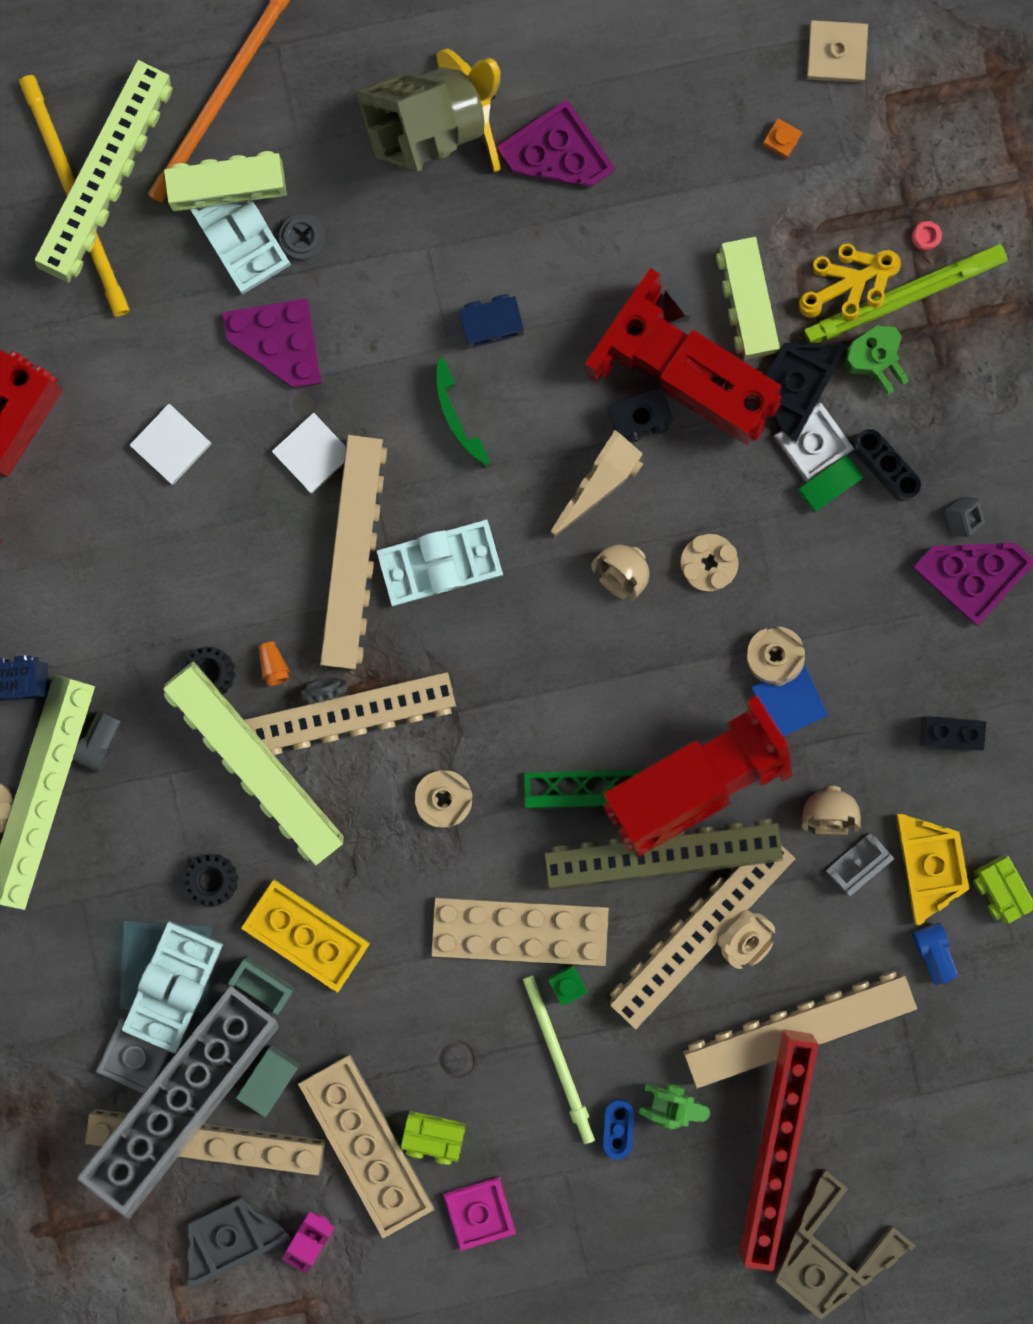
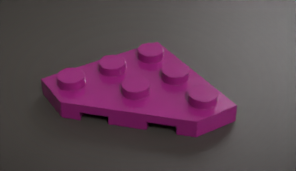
M567 99L496 147L497 152L514 174L592 188L615 172V167Z
M307 298L223 312L226 337L231 345L244 352L294 389L322 384Z
M1015 542L954 546L941 545L930 547L912 569L970 622L978 626L1033 566V559Z

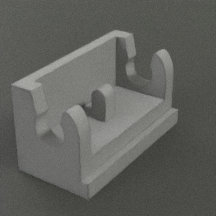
M868 833L825 871L845 895L851 896L894 858L875 836L873 837Z

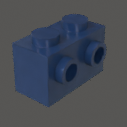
M503 294L492 298V302L481 304L480 301L465 304V309L459 310L468 349L524 335V327L516 296L509 297L508 294Z

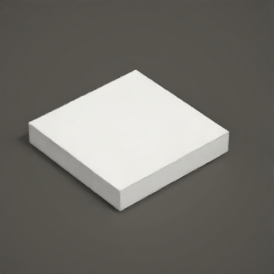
M822 403L815 407L796 444L789 440L783 430L774 436L776 442L806 483L854 450Z
M168 404L130 446L167 481L174 485L212 443L176 409Z
M313 413L272 452L302 485L313 494L344 465L346 446Z

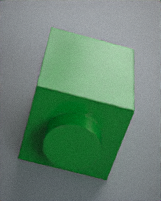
M574 964L548 977V981L562 1007L588 993Z

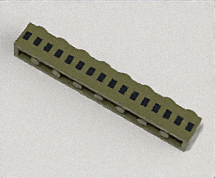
M771 819L755 821V826L743 828L742 823L725 825V830L714 831L713 827L696 829V834L685 835L682 832L640 857L635 850L629 852L621 838L609 840L610 845L598 846V842H588L580 844L581 849L570 850L569 846L553 847L551 853H545L549 888L551 890L780 862L783 861L778 823L772 824Z

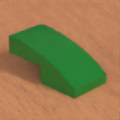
M846 455L797 491L812 512L815 513L864 477L848 455Z

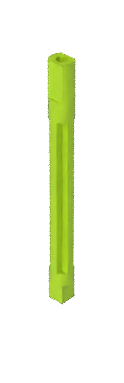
M997 244L885 293L884 303L878 308L869 306L867 301L859 304V316L853 321L845 320L841 312L805 329L804 336L808 343H820L824 340H829L1004 264L1008 261L1007 255L1002 245ZM878 296L873 298L872 300L877 301L880 300L881 297ZM850 308L846 312L852 314L855 310Z

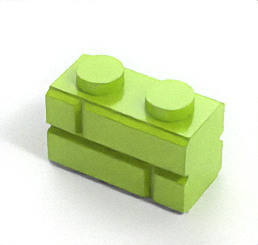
M1000 856L974 871L976 879L973 880L974 885L981 895L986 894L991 904L987 907L995 921L1000 919L1001 923L1009 924L1033 911V899L1009 856Z
M409 1111L401 1149L406 1150V1155L410 1157L423 1158L425 1154L434 1156L435 1162L451 1165L452 1161L458 1162L466 1123Z

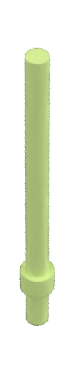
M534 975L523 979L569 1102L571 1119L573 1123L577 1124L583 1143H591L595 1139L587 1120L589 1114L586 1106H582Z

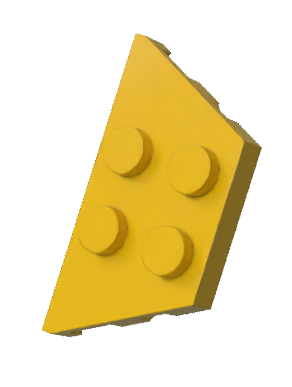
M896 814L914 924L921 925L935 912L942 910L953 899L969 890L960 832L904 814Z

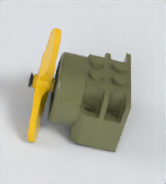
M447 48L437 52L438 69L422 75L413 73L398 75L356 91L376 158L396 164L397 166L406 167L408 170L420 171L423 169L424 162L432 159L446 158L450 155V152L457 150V146L475 140L482 135L494 173L500 171L499 159L489 124L490 100L495 99L500 83V70L496 61L492 58L478 61L471 69L459 55Z

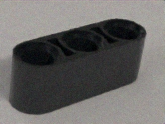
M865 429L854 439L853 451L894 498L899 501H908L920 492L922 485L918 475L878 431ZM863 437L873 440V450H865L862 447L861 439ZM886 458L893 463L892 472H886L881 468V459ZM901 480H907L911 483L912 492L910 494L901 491L899 486Z

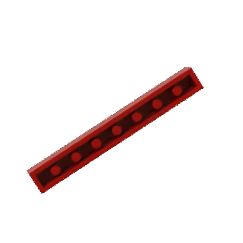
M783 1029L739 1250L744 1267L774 1271L819 1045L811 1033Z

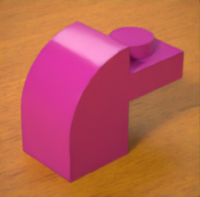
M309 1211L281 1260L307 1274L335 1227L330 1224L326 1217Z

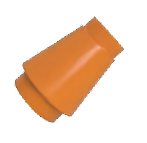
M275 642L261 644L258 648L260 651L262 680L266 681L267 686H277L287 682L290 670Z

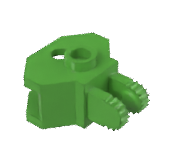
M877 325L854 340L848 347L843 363L850 374L868 375L871 380L874 378L885 394L889 395L894 392L892 384L883 373L888 368L900 384L904 385L909 381L907 375L897 362L900 359L897 351L902 336L896 327ZM866 343L870 344L872 348H869Z
M652 1083L645 1085V1091L653 1093L655 1097L652 1107H641L639 1114L658 1122L660 1126L676 1129V1127L679 1128L681 1126L688 1127L689 1121L704 1122L709 1119L710 1111L707 1108L708 1106L700 1104L694 1100V1097L684 1093V1087L668 1084L667 1087Z

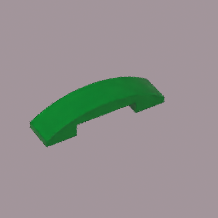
M442 357L438 359L437 390L446 423L462 449L484 468L490 467V460L479 436L470 440L467 439L447 392L456 389V385L446 361Z

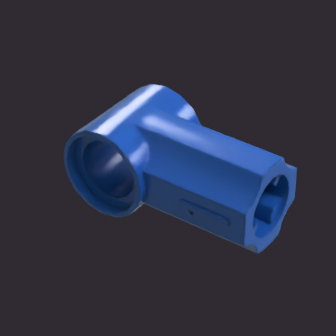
M938 922L912 932L915 946L920 956H923L933 984H944L957 978L958 974L948 950V937L942 924Z

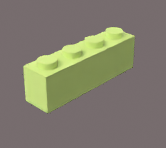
M271 151L260 152L257 156L248 158L243 155H236L230 157L227 161L220 162L214 159H207L201 161L198 165L191 166L186 163H179L173 165L170 169H164L168 203L173 211L287 196L283 162L279 153L274 154Z
M756 237L722 243L719 250L720 253H716L719 270H724L726 281H722V288L725 298H730L732 308L728 309V316L731 326L735 325L738 336L734 337L737 354H742L743 361L777 354L780 346Z

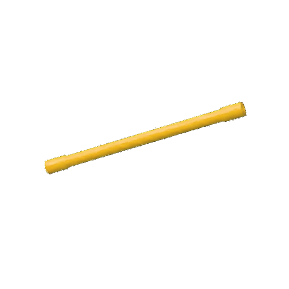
M27 75L19 80V84L27 104L31 107L66 196H68L76 181L44 104V97L34 75ZM96 231L94 234L96 241L90 251V255L105 289V295L114 317H120L129 313L130 309L122 289L116 281Z

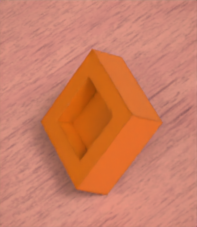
M778 118L762 146L788 159L802 135V131Z

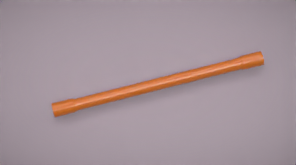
M270 0L266 10L165 169H170L175 164L187 162L280 13L285 10L290 0ZM164 171L159 174L147 193L150 198L160 204L163 203L167 196Z

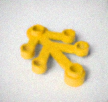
M843 244L838 251V258L842 263L855 262L868 267L856 270L831 264L830 260L826 257L816 258L813 263V271L817 276L823 277L827 275L843 280L818 293L807 292L803 294L799 301L801 314L809 318L816 317L821 313L823 303L851 289L848 301L842 306V317L847 321L857 319L859 316V303L865 283L877 276L874 288L868 291L867 303L873 308L882 306L887 280L896 275L900 270V257L890 250H883L876 255L856 251L852 244ZM845 251H849L852 254L850 256H844L842 253ZM882 261H890L891 264L884 265ZM819 264H824L827 267L825 269H819L817 266ZM873 295H878L881 297V299L875 301L872 300L871 297ZM807 300H815V301H816L814 304H807V303H806ZM848 308H853L855 312L849 314L846 312V310Z

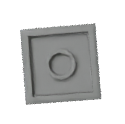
M120 1018L96 1072L145 1094L159 1076L170 1051L121 1031L126 1019Z

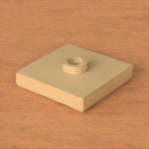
M811 20L807 79L864 83L868 24Z

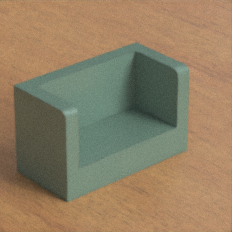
M249 957L243 959L228 983L231 987L236 985L274 1010L272 1013L277 1016L296 989L295 986Z
M271 1045L236 1099L266 1118L299 1068L300 1063Z

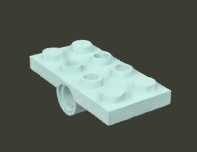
M253 201L190 209L242 295L291 266Z
M488 520L448 531L430 533L416 540L377 550L392 607L503 576Z
M169 921L152 961L141 978L138 987L139 991L121 1031L176 1054L223 944Z

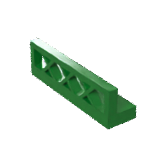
M640 770L524 773L525 808L603 806L607 803L604 793L611 787L614 788V783L621 776H635L640 773ZM600 776L608 786L600 794H593L584 785L592 777ZM605 776L616 777L612 782H610ZM564 777H571L580 785L570 795H564L556 787ZM576 777H587V779L581 783ZM530 778H543L551 787L543 795L531 796ZM547 778L559 779L553 784ZM583 788L588 794L577 793ZM554 789V790L557 791L560 795H548V794Z

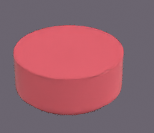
M932 221L919 223L912 232L914 246L925 252L935 249L942 239L940 227Z

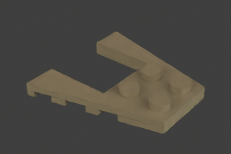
M825 1169L822 1170L773 1279L820 1320L849 1299L850 1295L860 1287L870 1283L873 1277L896 1263L897 1259L916 1247L898 1230L890 1226L854 1271L812 1236L848 1190L847 1187Z

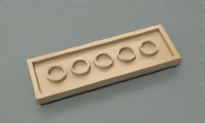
M435 897L432 956L606 966L609 908Z
M350 1054L298 1083L382 1238L391 1235L434 1210L431 1200Z

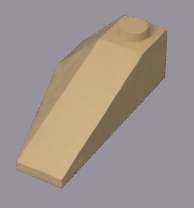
M614 431L595 460L592 471L581 482L576 491L577 494L569 501L552 528L550 535L553 537L558 536L626 482L629 476L635 478L644 464L639 461L643 453L620 433Z

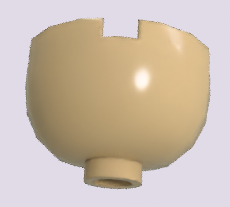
M623 544L609 546L591 563L593 572L595 573L598 570L602 576L599 579L600 583L612 594L623 600L629 596L631 597L630 601H634L645 589L650 577L649 567L645 560L646 556L637 547Z
M825 786L823 791L814 793L805 803L802 813V828L808 831V826L815 828V834L831 836L848 835V829L854 827L855 832H858L861 828L860 808L856 800L850 794L842 792L840 787Z

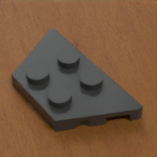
M243 1196L191 1221L188 1224L189 1279L187 1280V1286L189 1290L291 1240V1233Z

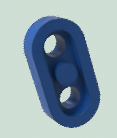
M615 1099L605 1109L603 1147L609 1157L623 1159L632 1150L634 1110L628 1101ZM620 1108L625 1111L622 1118L614 1116L616 1109ZM620 1138L623 1140V1144L620 1147H614L612 1145L613 1139Z

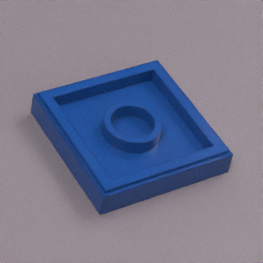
M805 664L800 674L783 686L762 682L751 687L754 696L759 697L783 736L828 716Z

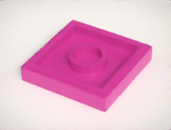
M499 1176L443 1193L460 1251L516 1234Z

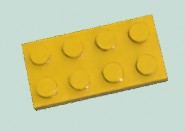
M275 879L271 882L241 928L337 993L371 944Z

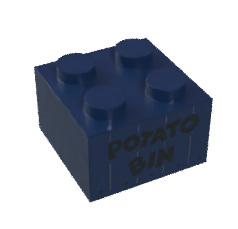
M15 656L14 662H10V659L0 658V701L47 698L49 692L48 663L40 662L39 657Z

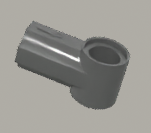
M98 711L86 737H83L78 743L72 761L99 773L107 762L110 754V745L122 721L102 711Z

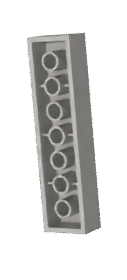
M230 986L77 1179L129 1220L278 1030L277 1021Z

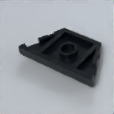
M784 343L766 376L781 385V405L773 418L792 443L796 444L847 350V344L821 345V343H808L804 345Z

